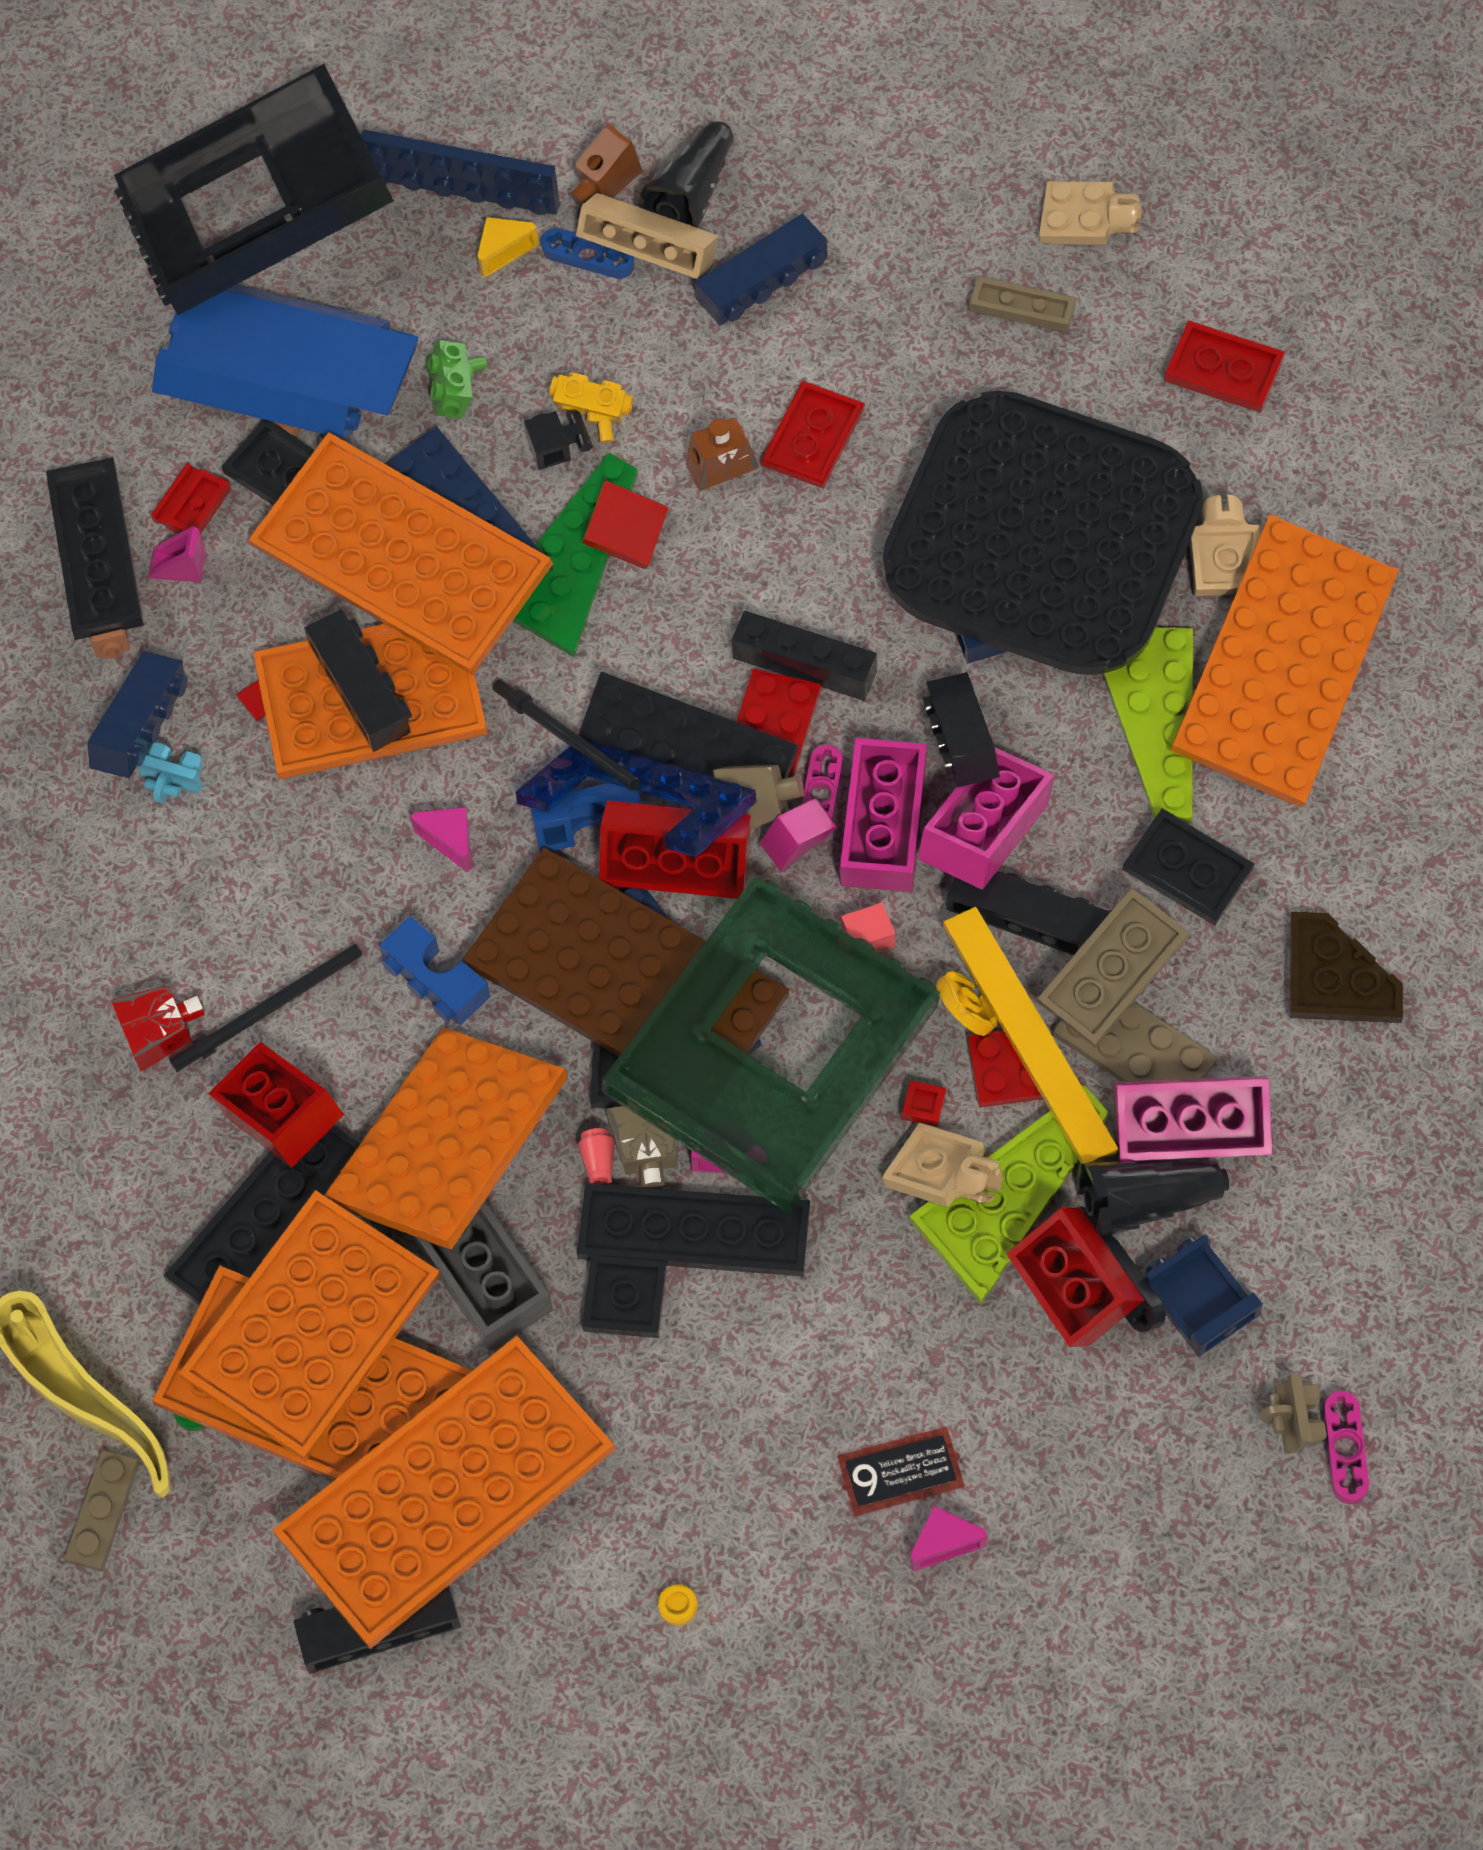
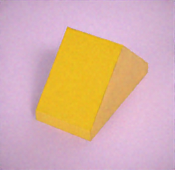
M486 218L477 255L480 274L483 278L539 245L537 227L534 223Z

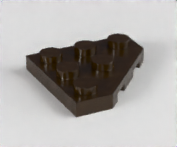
M1291 911L1289 1018L1401 1023L1403 1019V983L1394 974L1389 975L1355 938L1352 940L1338 926L1339 923L1329 913Z

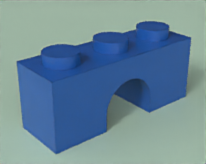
M613 782L529 800L539 851L541 852L543 848L554 851L575 846L574 835L578 830L590 825L601 826L607 801L641 804L638 789L630 791L621 783Z
M411 916L379 945L383 957L381 963L386 970L395 977L401 974L409 981L407 986L412 993L420 999L426 996L434 1003L432 1006L434 1011L446 1022L452 1019L461 1026L491 997L488 983L463 961H460L452 970L445 973H435L427 968L431 959L439 953L436 937Z

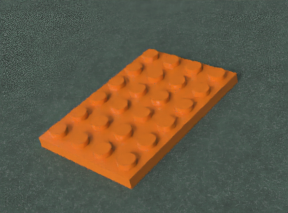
M386 624L361 629L363 637L360 640L365 647L371 645L379 660V664L376 665L380 673L386 671L389 674L396 689L393 691L397 701L403 698L412 714V718L408 719L410 734L373 752L310 648L308 640L253 652L279 780L488 735L475 674L472 675Z
M442 1027L324 1196L348 1212L452 1250L568 1079L565 1068Z
M315 1190L179 1372L180 1378L306 1461L441 1276L440 1271Z

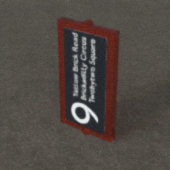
M947 1427L837 1456L844 1480L842 1489L847 1491L854 1517L965 1487L958 1465L960 1455L954 1451Z

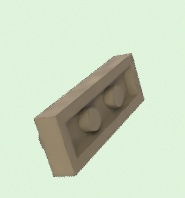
M978 276L970 300L969 311L1068 333L1077 298Z
M101 1450L64 1557L66 1563L103 1572L140 1464L138 1459Z

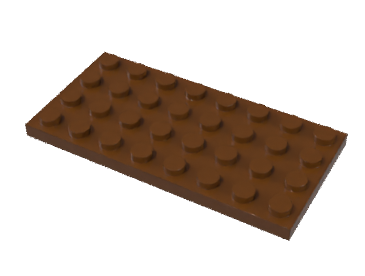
M546 848L542 849L462 958V961L477 974L643 1070L650 1076L662 1081L667 1086L708 1110L711 1109L789 996V989Z

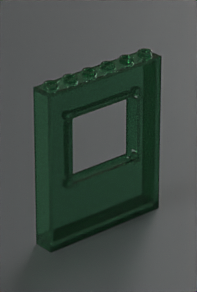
M754 876L604 1076L603 1093L790 1214L938 1007L941 992L937 991L936 986L928 979L923 977L917 978L907 972L903 964L891 957L885 958L877 953L874 947L862 938L855 939L845 933L842 926L832 919L825 920L818 916L806 902L800 899L793 900L788 897L774 882L770 880L763 881ZM765 956L770 957L861 1015L807 1092L710 1031ZM702 1032L708 1035L707 1038L702 1036ZM802 1096L807 1099L806 1102L802 1101Z

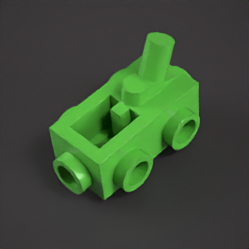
M439 340L434 344V352L429 354L426 364L427 373L430 374L431 401H434L433 409L436 411L437 416L463 418L473 399L471 388L473 372L486 369L487 362L484 356L467 359L464 343Z

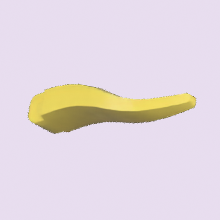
M15 1291L0 1298V1347L16 1370L53 1407L78 1423L127 1445L138 1454L149 1471L156 1495L161 1498L170 1492V1472L167 1460L159 1441L150 1428L87 1373L68 1350L38 1296L32 1292Z

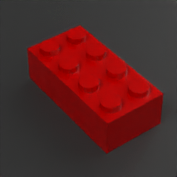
M607 801L600 830L599 879L610 886L743 899L748 877L751 815Z

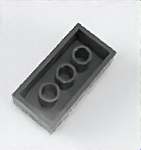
M485 1202L452 1250L410 1235L428 1263L440 1271L441 1276L439 1279L489 1352L553 1311L549 1293Z

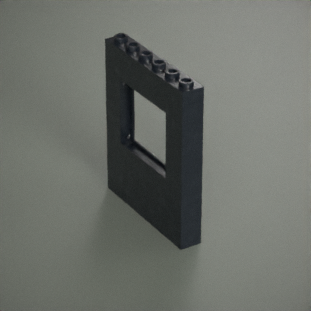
M325 64L316 67L114 175L119 186L114 192L124 208L122 211L127 221L133 227L131 232L140 246L139 251L146 264L150 266L147 268L156 286H159L156 288V291L165 306L171 304L177 315L192 309L394 202ZM262 155L285 207L203 249L181 198ZM290 213L293 219L287 222L284 216ZM213 255L215 261L209 263L206 257Z

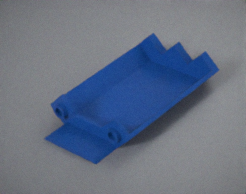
M235 285L180 315L175 314L168 330L169 334H171L168 349L161 348L156 358L152 392L325 435L329 432L338 438L344 439L356 431L360 425L361 411L358 409L383 415L390 414L416 350L419 337L390 330L391 321Z

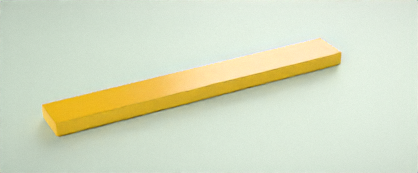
M974 907L944 921V930L1080 1163H1099L1118 1154L1117 1145L978 909Z

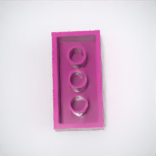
M855 738L840 864L841 886L913 892L927 767V744Z
M995 748L1000 778L957 787L924 827L918 860L982 890L1047 808L1055 776L998 748Z
M1264 1075L1113 1082L1115 1136L1118 1147L1116 1157L1120 1161L1272 1154L1269 1078Z

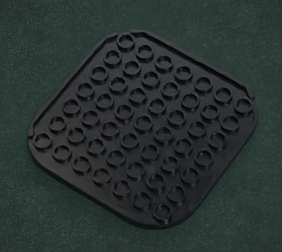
M1009 391L983 392L981 397L966 402L963 399L956 403L939 421L887 537L882 564L884 580L894 600L906 612L923 622L1070 673L1084 675L1108 673L1120 669L1135 660L1145 650L1153 636L1200 518L1203 504L1200 479L1197 480L1190 468V462L1180 452L1161 441L1023 394Z

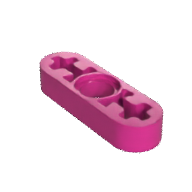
M821 745L814 749L810 757L802 804L813 800L811 792L816 788L823 787L828 789L831 796L826 801L819 803L832 820L843 768V758L838 748L832 745ZM826 756L831 757L832 761L828 767V777L821 776V761ZM829 835L826 836V837H825L823 840H821L819 843L825 841V840L829 837Z
M1337 1391L1328 1396L1323 1408L1332 1491L1340 1502L1356 1504L1364 1499L1369 1488L1360 1405L1356 1397L1351 1393ZM1337 1402H1343L1345 1408H1351L1352 1410L1347 1412L1345 1419L1346 1428L1339 1429L1338 1412L1331 1411V1409L1336 1407ZM1346 1438L1353 1441L1357 1448L1356 1454L1352 1457L1340 1456L1335 1450V1443L1339 1439ZM1358 1463L1360 1468L1356 1466L1352 1468V1479L1354 1483H1360L1361 1486L1356 1488L1355 1494H1349L1348 1489L1341 1487L1340 1484L1345 1482L1346 1467Z

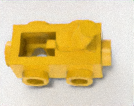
M570 372L569 376H554L549 396L553 397L555 407L570 412L579 411L582 415H586L587 422L598 424L600 443L613 442L611 422L622 423L623 416L630 415L634 396L628 395L625 390H621L622 385L604 380L600 385L588 382L589 377Z

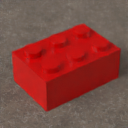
M261 1041L208 1093L228 1120L291 1168L344 1116V1113L325 1088Z
M1060 1208L1006 1254L1069 1347L1091 1345L1144 1301L1142 1295L1081 1208Z

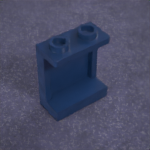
M1207 1234L1198 1239L1194 1236L1188 1238L1179 1245L1176 1250L1177 1253L1167 1260L1161 1257L1149 1265L1145 1275V1279L1162 1301L1166 1310V1316L1198 1357L1259 1317L1263 1303L1254 1292L1248 1295L1214 1253L1210 1247L1211 1239Z

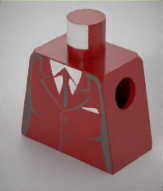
M162 986L111 1000L140 1072L192 1042L185 1024L205 1016L197 995L176 1004L169 986Z

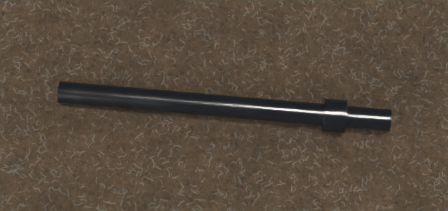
M502 679L497 680L493 684V691L507 700L508 706L514 711L529 716L630 791H635L639 787V778L533 702V698L522 689H514Z
M353 944L210 1035H201L192 1041L193 1045L169 1060L171 1066L177 1073L201 1057L205 1060L216 1053L215 1048L360 958L362 956L360 949L356 944Z

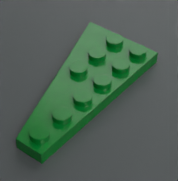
M611 453L605 457L535 544L544 555L551 558L553 569L544 576L513 619V622L574 658L610 556L582 544L585 532L605 480L632 491L638 476L637 468Z

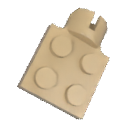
M1047 181L1039 233L1040 242L1070 245H1107L1109 236L1114 233H1136L1139 230L1140 224L1135 223L1141 220V205L1138 203L1140 200L1139 195L1134 193H1116L1113 182Z
M1227 494L1228 507L1222 508L1221 495L1206 499L1202 505V525L1195 528L1189 544L1195 596L1235 595L1261 532L1260 525L1247 524L1244 520L1243 504L1237 496Z
M918 1123L882 1176V1180L886 1188L949 1207L956 1198L961 1197L979 1203L993 1201L995 1195L983 1192V1190L998 1193L1002 1184L1003 1173L999 1168L998 1161L982 1157L986 1151L981 1141Z

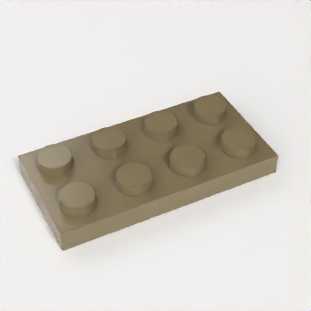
M1131 888L1041 993L1037 1001L1096 1048L1189 938L1190 932Z
M1135 1002L1096 1048L1062 1021L1053 1030L1055 1038L1121 1082L1205 1078L1218 1059L1217 1056Z

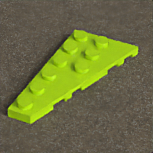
M1085 1085L1082 1086L1101 1120L1105 1123L1109 1112ZM1051 1111L988 1157V1159L998 1161L999 1168L1003 1173L1002 1184L998 1193L983 1190V1192L995 1195L993 1201L979 1203L961 1197L956 1198L949 1207L929 1201L909 1216L910 1223L980 1305H982L1011 1262L1006 1254L1030 1234L1079 1161Z

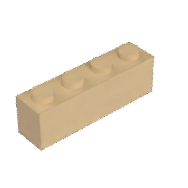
M596 193L582 205L576 233L577 237L699 279L711 268L719 235Z

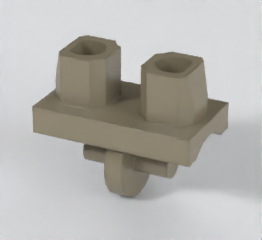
M1290 1374L1287 1376L1288 1380L1286 1382L1276 1385L1274 1387L1275 1394L1268 1396L1270 1407L1260 1411L1261 1421L1273 1423L1274 1433L1282 1434L1285 1454L1297 1453L1305 1446L1319 1444L1327 1436L1325 1422L1322 1419H1308L1307 1409H1314L1319 1405V1387L1316 1384L1302 1382L1301 1374Z

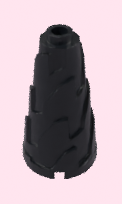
M710 122L701 129L689 143L679 149L671 161L662 166L653 179L643 188L638 199L639 208L699 228L710 203L708 201L720 180L718 176L725 165L726 156L733 143L734 136L731 128L724 122Z
M1129 1160L1101 1163L1089 1162L1082 1163L1077 1173V1195L1084 1194L1085 1207L1079 1206V1208L1083 1210L1101 1237L1138 1229L1140 1224L1171 1218L1174 1216V1213L1202 1206L1208 1201L1220 1199L1223 1197L1224 1191L1229 1190V1177L1226 1169H1220L1218 1164L1171 1163L1169 1161L1137 1163Z

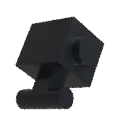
M557 411L547 414L540 413L531 419L524 420L526 438L538 470L571 461L570 444L577 442L581 452H587L593 448L579 411H573L568 414L567 418L570 425L564 427L561 425Z

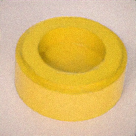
M671 1585L665 1588L659 1596V1613L671 1625L680 1626L687 1624L697 1613L698 1603L696 1595L685 1585Z

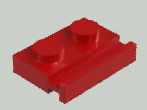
M187 463L151 514L152 520L156 524L161 523L165 525L167 529L177 534L192 526L198 528L201 534L231 491L230 483L202 469L197 470Z

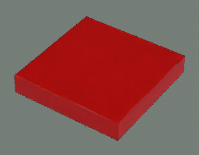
M605 480L582 544L640 568L647 569L669 507Z

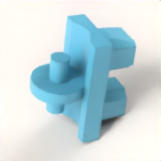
M158 742L152 743L146 753L143 764L139 767L140 777L147 778L144 788L153 790V800L162 804L169 795L178 798L181 794V789L199 794L203 786L200 778L203 761L200 755L188 751L184 752L179 764L169 762L173 754L171 748Z

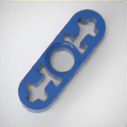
M554 228L548 230L542 236V251L549 260L616 279L628 277L634 270L633 256L577 237L575 232ZM557 240L562 241V245H558L556 249L551 248V244H556ZM585 249H593L597 252V255L590 260L579 257L580 252ZM603 253L607 254V258L604 257L603 259ZM619 258L624 259L625 263L614 266L613 262H617Z

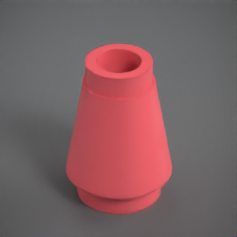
M594 1128L586 1130L581 1134V1140L578 1143L589 1183L609 1185L612 1182L615 1140L607 1129Z

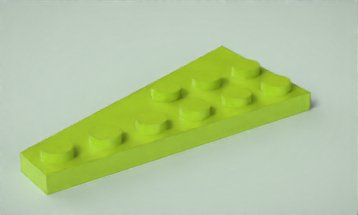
M1156 627L1149 644L1135 660L1120 669L1103 673L1123 734L1128 742L1132 759L1140 775L1154 819L1161 808L1184 822L1192 823L1193 761L1170 751L1193 696V628Z

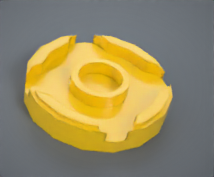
M955 971L947 972L936 983L938 995L944 1005L966 1028L981 1036L988 1035L993 1031L998 1021L982 994L978 997L973 991L976 986L970 979Z

